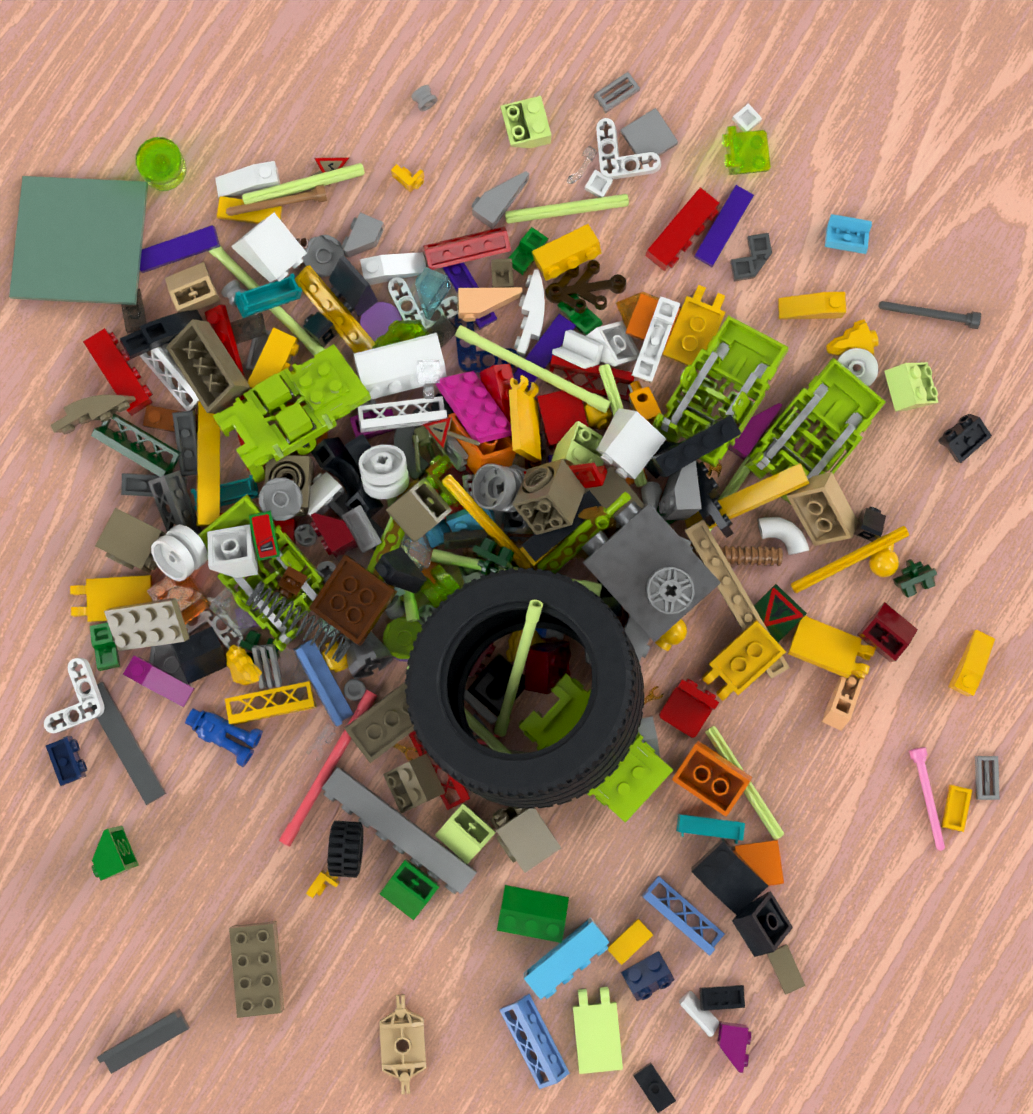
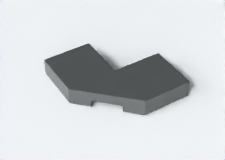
M769 233L748 236L750 257L731 259L730 264L734 282L753 279L759 273L772 254Z

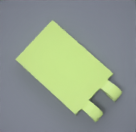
M599 987L601 1003L588 1004L586 989H578L579 1005L573 1006L579 1074L623 1070L617 1003L610 1002L608 987Z

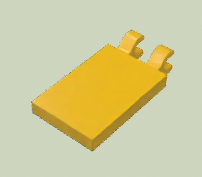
M698 285L693 298L686 297L662 355L687 366L692 365L701 349L707 350L709 342L713 336H716L726 313L720 310L725 295L717 293L713 305L710 306L701 302L706 287Z
M521 375V382L519 384L514 378L510 380L512 390H509L512 448L514 452L535 463L542 461L538 402L534 400L539 387L536 383L532 382L531 390L528 391V379Z
M152 576L86 579V585L70 586V595H86L87 607H71V616H87V622L107 621L104 611L109 608L152 602Z
M804 616L797 624L788 654L845 678H849L853 674L858 678L864 679L865 674H868L870 666L863 663H854L856 656L869 661L871 656L874 655L876 648L870 645H861V638Z
M755 620L709 662L712 669L702 676V680L709 685L720 676L727 684L721 687L716 694L724 701L733 691L737 695L741 694L784 655L786 651Z

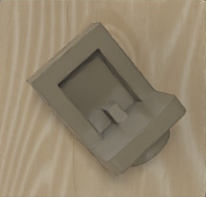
M492 259V288L514 287L512 259Z

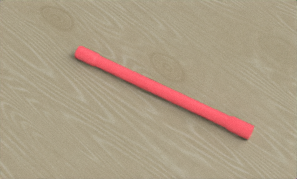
M366 690L348 724L371 708L378 696ZM346 730L343 731L292 821L287 825L279 841L290 847L303 821L322 791V787L329 779L352 738Z

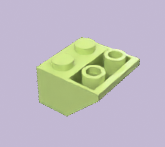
M541 96L500 106L511 147L535 148L551 144L552 135Z
M928 362L904 363L884 371L895 411H908L939 403L937 398L938 392L934 386L932 370Z
M577 421L557 444L551 462L563 459L568 466L594 462L596 466H603L604 461L600 458L602 455L596 450L603 436Z
M463 802L435 836L468 864L496 831Z

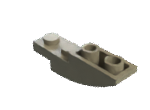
M97 395L83 398L65 406L64 409L67 415L51 424L54 433L68 434L73 432L78 424H85L91 420L105 422L113 418L112 414L115 412H122L130 408L129 404L136 401L134 396Z

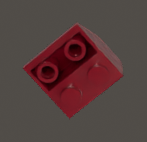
M317 513L311 514L313 521L310 524L318 537L323 536L324 539L321 543L329 556L333 554L337 559L358 547L343 520Z
M884 602L857 635L867 644L875 647V650L889 662H895L909 646L918 629Z
M546 642L530 646L525 662V690L548 695L566 673L571 676L569 670V660L571 657L570 642Z

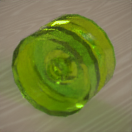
M153 137L146 140L138 148L136 166L144 181L151 188L159 191H169L176 188L184 180L186 162L178 146L172 140L164 137Z
M439 563L430 570V574L436 583L433 584L425 576L427 581L421 588V591L434 608H437L441 601L444 602L448 599L447 596L454 593V590L457 588L461 589L449 573L447 574Z

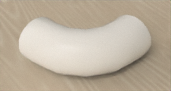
M780 517L758 518V527L762 539H780L785 544L788 555L809 551V546L803 532L791 521Z

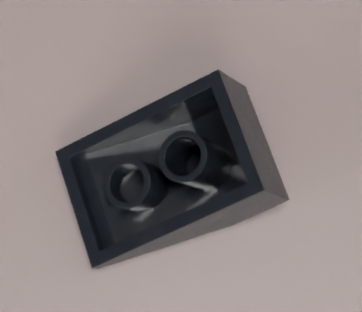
M724 838L691 867V872L736 915L768 887L763 879Z

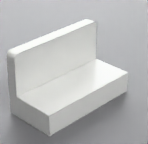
M573 330L565 331L563 346L553 349L552 354L586 369L600 364L604 345Z

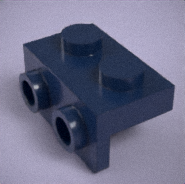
M66 736L61 740L46 745L60 786L87 777L85 773L87 766L85 761L79 757L78 751H80V747L76 739H73L72 736Z
M659 951L621 972L636 1001L648 999L652 996L653 992L669 987L671 982L675 980Z

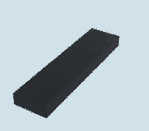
M589 490L583 495L571 526L538 535L534 534L522 544L523 548L535 562L538 561L586 520L578 517L582 510L595 506L598 508L602 505Z

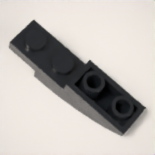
M198 310L168 315L139 326L138 331L120 338V343L129 359H133L166 343L169 344L192 319L203 321Z
M696 460L702 508L699 510V513L709 527L716 523L725 537L728 538L734 534L730 528L733 523L727 514L722 516L719 511L722 509L717 500L720 497L716 490L719 486L713 477L710 479L707 477L706 474L709 471L704 463H698Z

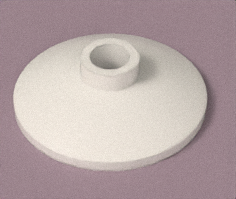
M849 349L841 354L837 360L868 387L875 381L878 375L877 360L872 353L865 349ZM859 364L861 369L856 371L853 369V366Z

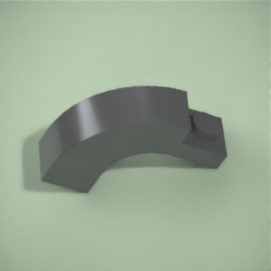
M416 408L412 414L419 413L420 410ZM425 408L426 411L431 412L430 408ZM421 426L396 428L394 446L401 449L405 454L409 477L414 481H419L430 468V464L420 456L421 471H416L412 435H415L414 430Z

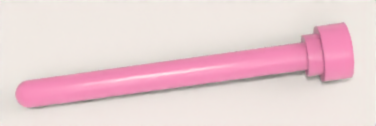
M926 747L911 749L909 754L910 758L917 764L937 850L942 851L945 848L925 764V761H927L926 756H928Z

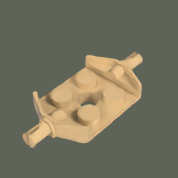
M399 994L395 995L397 1007L395 1011L379 1021L382 1071L401 1081V1094H405V1085L406 1094H410L411 1077L427 1067L424 1017L405 1008V994H401V1003ZM404 1039L408 1042L409 1048L406 1051L397 1049L396 1043L399 1040Z

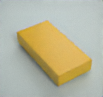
M949 785L941 827L964 832L972 789Z
M637 919L608 946L607 950L623 965L653 934Z

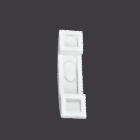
M660 296L632 376L652 383L680 303Z

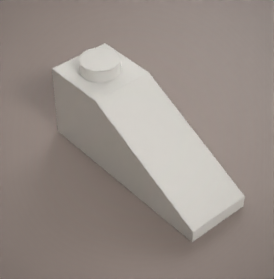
M275 161L253 164L215 178L218 198L220 196H240L280 184Z
M423 252L378 255L360 259L363 277L370 285L388 282L395 277L403 279L427 274Z

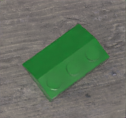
M123 826L108 828L102 833L92 858L94 864L92 865V871L96 878L99 877L100 881L139 866Z
M505 885L497 931L562 943L569 897Z

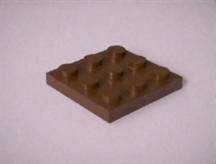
M344 555L309 609L354 643L361 646L398 591L351 557Z

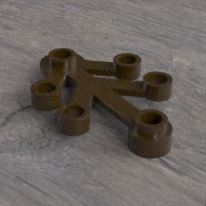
M591 260L587 264V270L575 285L567 286L572 278L579 275V266L574 268L575 272H570L571 269L567 270V273L558 283L548 285L545 290V296L551 303H560L562 301L572 307L576 313L586 311L585 300L595 305L596 309L604 310L607 307V298L602 295L595 296L590 292L610 289L616 294L623 293L626 290V279L622 275L617 274L611 277L610 280L588 283L600 271V263L596 260ZM576 294V295L580 296V297L583 298V299H576V300H575V299H573L572 297H570L569 295ZM581 304L583 307L578 308L577 305Z

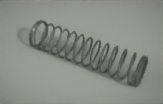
M262 581L258 583V585L250 595L249 599L247 600L246 605L250 606L251 603L254 601L252 609L255 608L259 601L269 591L259 613H262V611L266 608L270 601L276 596L275 601L266 616L268 618L277 608V606L283 601V604L277 616L274 619L275 623L283 614V612L291 605L281 627H283L286 624L290 617L299 608L288 632H290L293 629L296 623L306 613L304 620L296 633V636L300 634V632L307 625V623L313 618L312 623L303 638V641L306 640V638L313 631V629L320 623V626L313 640L311 641L310 646L313 645V643L316 641L319 635L327 628V631L320 645L317 648V650H319L325 643V641L330 637V635L335 631V634L324 654L326 655L328 651L331 649V647L335 644V642L342 636L339 646L332 657V659L335 658V662L337 661V663L341 661V659L344 657V655L350 648L353 642L352 640L348 638L342 644L344 640V634H340L335 639L337 629L332 630L328 634L330 624L326 625L320 631L323 621L319 620L313 626L316 618L315 615L311 616L306 621V618L308 616V610L304 611L297 619L301 610V606L296 607L290 614L294 602L291 601L283 609L286 602V596L283 597L275 605L279 597V592H276L268 600L272 591V587H269L260 597L265 586V583Z

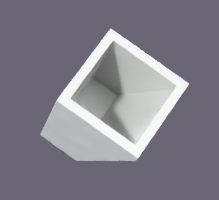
M275 213L262 220L231 246L269 282L276 279L281 281L289 274L287 270L291 266L294 269L304 261L302 257L307 254Z
M619 408L596 450L602 455L600 458L606 464H612L617 468L615 472L624 479L627 477L636 479L666 438L637 411Z

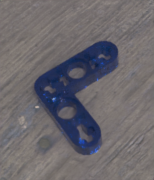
M456 314L454 320L455 333L459 326L462 325V323H458V321H461V319H458V314ZM467 322V328L474 331V322ZM456 337L458 363L463 372H481L491 367L483 363V359L487 355L495 358L493 365H498L497 356L487 351H476L475 345L467 348L460 345L461 339ZM506 348L510 352L519 356L515 349ZM476 356H480L481 367H477V363H472L469 368H466V364H462V362L466 361V358H470V361H477ZM501 360V364H509L507 361Z

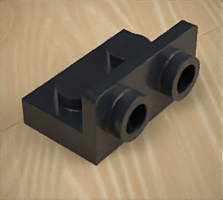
M967 414L961 417L954 427L946 430L938 441L941 445L948 448L956 462L962 463L992 435L980 417Z

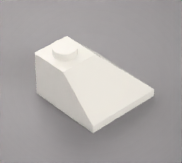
M623 321L597 327L586 335V337L604 345L600 362L615 367L635 361L640 354L631 336L625 334L626 327Z
M327 472L318 474L312 481L314 484L310 490L308 509L310 517L313 513L324 515L330 509L328 503L332 500L335 501L345 492L343 487Z
M250 524L207 532L208 567L210 570L235 578L258 574L257 553Z

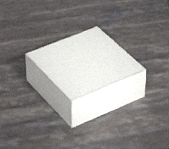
M748 103L733 116L732 120L747 134L761 122L762 118Z
M594 170L584 190L599 198L604 197L613 183V179L607 178L601 172Z

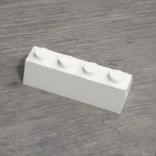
M437 333L354 354L358 378L370 393V400L434 384L438 378L447 377Z

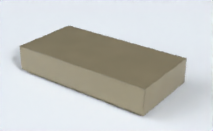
M787 944L777 948L775 952L767 954L785 995L805 986Z

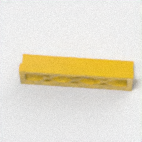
M310 681L225 698L230 725L317 708ZM306 687L309 699L299 701L293 697L298 688ZM288 690H293L291 694L286 692ZM278 692H283L289 696L282 705L272 701ZM272 694V695L270 696V698H267L266 696H264V695ZM261 696L267 700L262 709H256L251 706L255 697ZM251 698L248 703L244 701L245 699ZM291 698L296 701V702H291V703H289V701L291 700ZM241 701L246 706L241 713L233 714L231 702ZM270 703H272L273 705H275V706H272V707H268V705H269ZM249 707L253 709V711L246 712Z

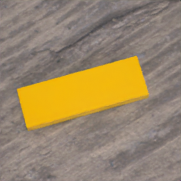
M219 197L216 216L218 219L258 224L275 213L281 220L283 206L229 216L226 214V209L244 205L243 199Z

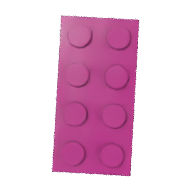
M474 371L437 379V388L473 440L484 443L512 436L510 422Z

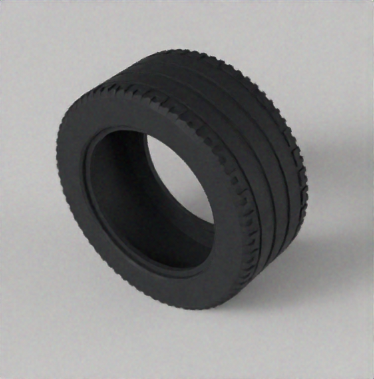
M510 568L508 570H499V573L491 572L488 575H482L480 579H473L468 584H463L461 589L457 588L454 590V593L447 596L448 599L444 602L441 601L440 605L433 610L434 613L427 617V621L421 626V633L418 632L417 639L413 643L414 649L410 651V658L407 662L409 669H406L405 684L407 689H405L406 703L409 705L407 709L410 720L414 724L413 728L419 741L422 742L426 752L444 772L473 793L501 805L534 809V807L546 808L553 807L554 804L562 805L571 802L575 797L578 799L588 794L590 789L597 788L606 781L605 778L607 776L610 777L618 769L620 761H624L630 751L629 747L635 742L634 740L638 734L637 729L641 725L643 716V675L635 649L623 626L608 605L593 591H590L576 580L572 581L570 577L559 573L555 575L549 570L537 569L536 571L533 568H518V570ZM536 599L543 603L536 628L550 629L563 633L576 640L587 650L592 668L591 694L586 709L578 723L558 742L531 753H501L479 744L469 728L464 708L466 682L473 665L491 644L505 635L523 630L529 603L531 600Z

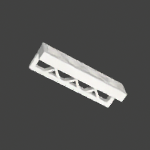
M168 343L151 350V356L147 353L139 355L186 411L196 408L199 399L167 350L166 346ZM158 361L163 363L165 372L159 368ZM172 377L178 381V387H175L172 383ZM185 393H188L193 399L191 404L186 400Z
M443 396L357 407L361 433L421 426L447 418V412L444 410ZM429 403H439L440 411L428 412L425 410ZM411 405L420 410L419 413L406 414L404 411ZM387 408H393L399 412L397 416L385 417L383 415ZM372 410L378 416L373 419L364 420L363 411Z

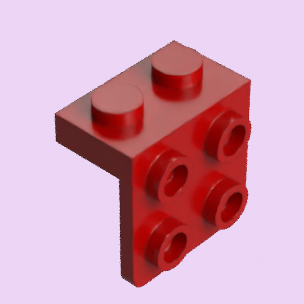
M687 678L686 681L681 679L659 713V717L689 737L695 738L719 702L715 700L716 695L708 690L702 692L697 689V683Z

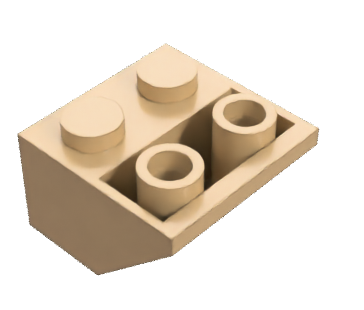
M204 262L165 278L168 291L178 313L199 310L220 301Z

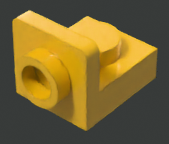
M396 164L391 169L392 177L410 193L414 189H419L424 183V172L421 169L413 177H411V172L404 166L401 168Z
M322 870L305 894L312 899L316 894L320 896L327 887L324 883L325 881L337 887L340 883L337 880L338 876H330L328 870L326 872Z

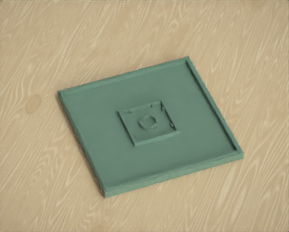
M22 176L9 297L11 299L136 305L148 183L143 181Z

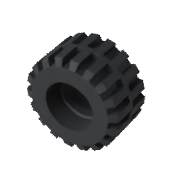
M334 821L330 829L327 866L329 875L357 878L361 869L363 853L362 823Z

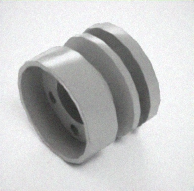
M485 464L478 469L472 481L474 501L479 507L484 509L498 510L506 513L517 512L513 502L524 479V472L512 467Z
M671 566L661 567L654 571L648 578L645 587L649 603L659 612L665 614H678L687 609L695 593L694 583L690 576L682 569ZM667 585L676 587L674 589V596L670 594L665 595L667 591L665 587Z

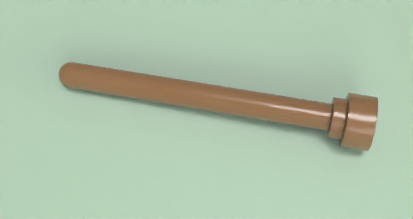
M324 184L315 186L310 192L229 207L226 209V214L233 216L313 199L319 203L325 202L327 197Z

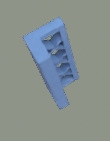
M310 639L293 650L333 724L339 726L343 724V720L354 714L320 651L317 650L318 647L315 642L310 646L313 640Z
M659 876L641 895L709 956L714 952L715 945L725 935ZM658 883H661L666 888V897L657 898L651 893ZM669 891H670L675 897H669ZM679 899L682 902L683 912H673L670 909V900ZM667 900V906L661 901ZM685 905H686L691 911H686ZM686 914H696L699 917V926L690 927L687 924ZM677 915H683L684 921ZM702 920L709 926H702ZM712 928L718 935L709 944L703 938V929ZM696 929H700V935L695 931Z
M530 994L499 1009L539 1089L557 1084L570 1074ZM509 1010H514L517 1021L511 1017ZM520 1030L525 1032L527 1041L521 1037ZM530 1050L535 1052L537 1060L532 1058ZM540 1070L545 1072L548 1078L547 1081L543 1080Z

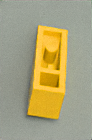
M820 292L778 298L779 320L842 318L846 313L845 292Z
M976 629L974 630L950 681L949 688L965 696H974L984 675L995 638Z

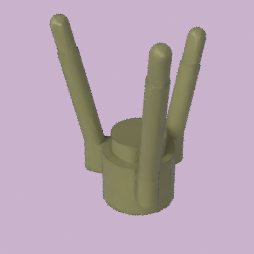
M425 426L414 430L415 435H412V439L414 442L417 472L421 471L419 443L421 446H427L433 465L438 464L431 446L433 440L444 457H448L446 450L441 447Z

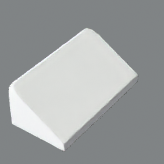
M692 991L687 992L679 1000L680 1005L709 1037H712L719 1026V1021L709 1010H701L700 1000Z

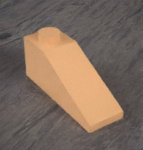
M522 287L458 288V319H463V321L467 322L475 321L519 299L522 294Z
M853 674L849 678L840 676L824 713L823 723L842 731L851 720L864 679L858 678Z

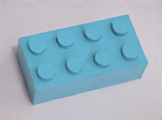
M590 917L567 936L562 943H559L523 973L524 980L540 1000L543 997L548 999L557 991L556 987L561 982L565 985L574 977L573 973L578 968L580 970L586 968L591 963L590 958L595 954L598 956L603 954L608 949L607 944L610 942Z

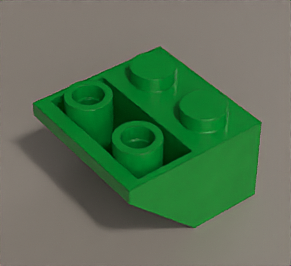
M405 859L382 889L380 895L412 920H415L438 890L440 884Z

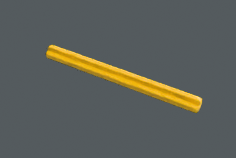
M447 475L442 480L444 487L501 548L504 546L514 552L512 560L519 568H532L531 562L486 512L478 506L463 487L451 475Z
M902 526L791 583V587L794 593H798L908 537L909 532L905 526Z

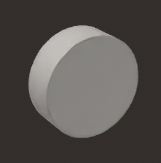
M357 679L349 680L344 686L345 696L352 701L360 700L366 691L364 683Z

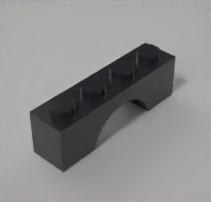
M725 414L706 425L698 433L664 449L651 457L660 476L668 477L739 436L741 432L732 415Z
M339 437L323 439L311 451L321 469L335 475L345 487L347 492L345 506L348 511L361 505L368 519H370L384 507L380 499L370 497L364 491L359 467Z

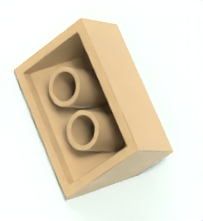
M832 472L812 476L808 479L810 484L787 494L791 505L814 546L853 537L859 522Z

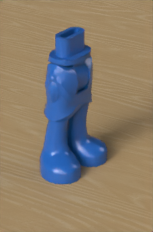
M194 708L190 711L185 721V724L191 726L199 738L205 742H212L219 747H223L236 755V763L241 767H245L252 757L254 750L226 738V733L238 738L252 748L257 747L263 733L262 730L257 728L251 731L243 730L233 724L230 725L228 720L217 714L205 712L204 710L200 712Z

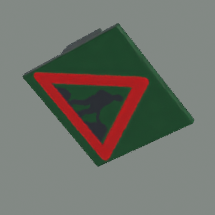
M777 584L754 605L770 635L777 642L807 614Z

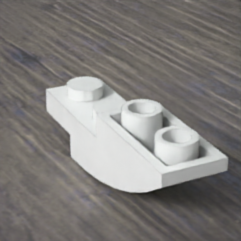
M535 269L533 275H528L525 287H528L526 295L522 294L519 306L522 307L521 314L528 317L524 316L520 328L524 330L521 337L517 336L514 348L517 349V355L525 358L530 340L535 339L539 341L544 320V289L539 270Z

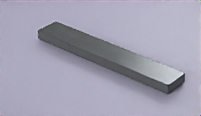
M100 682L97 686L105 709L104 713L97 717L142 799L148 805L164 796L166 792L104 682ZM91 688L83 693L88 694ZM92 705L91 707L94 712L97 709V705Z

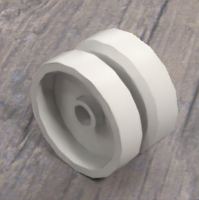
M378 445L371 447L361 455L359 470L362 486L370 497L390 499L397 497L406 490L409 485V473L406 457L401 449L392 445Z
M180 524L171 528L166 535L161 536L151 546V553L158 567L165 575L176 581L185 580L194 570L204 565L208 559V552L201 538L192 529Z

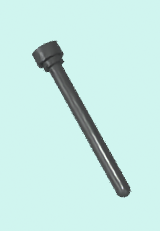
M881 301L878 305L882 310L965 323V325L972 329H978L981 321V313L974 311L965 315Z

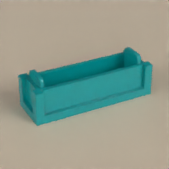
M292 273L281 281H275L242 293L238 291L235 293L234 302L242 318L300 299L302 289L298 287L295 275Z
M249 475V478L220 484V507L235 504L246 494L251 499L259 498L258 486L253 480L252 475ZM191 489V494L194 495L196 504L194 507L197 511V490Z
M678 814L676 831L681 832V837H684V833L734 839V843L738 844V840L743 841L745 823Z

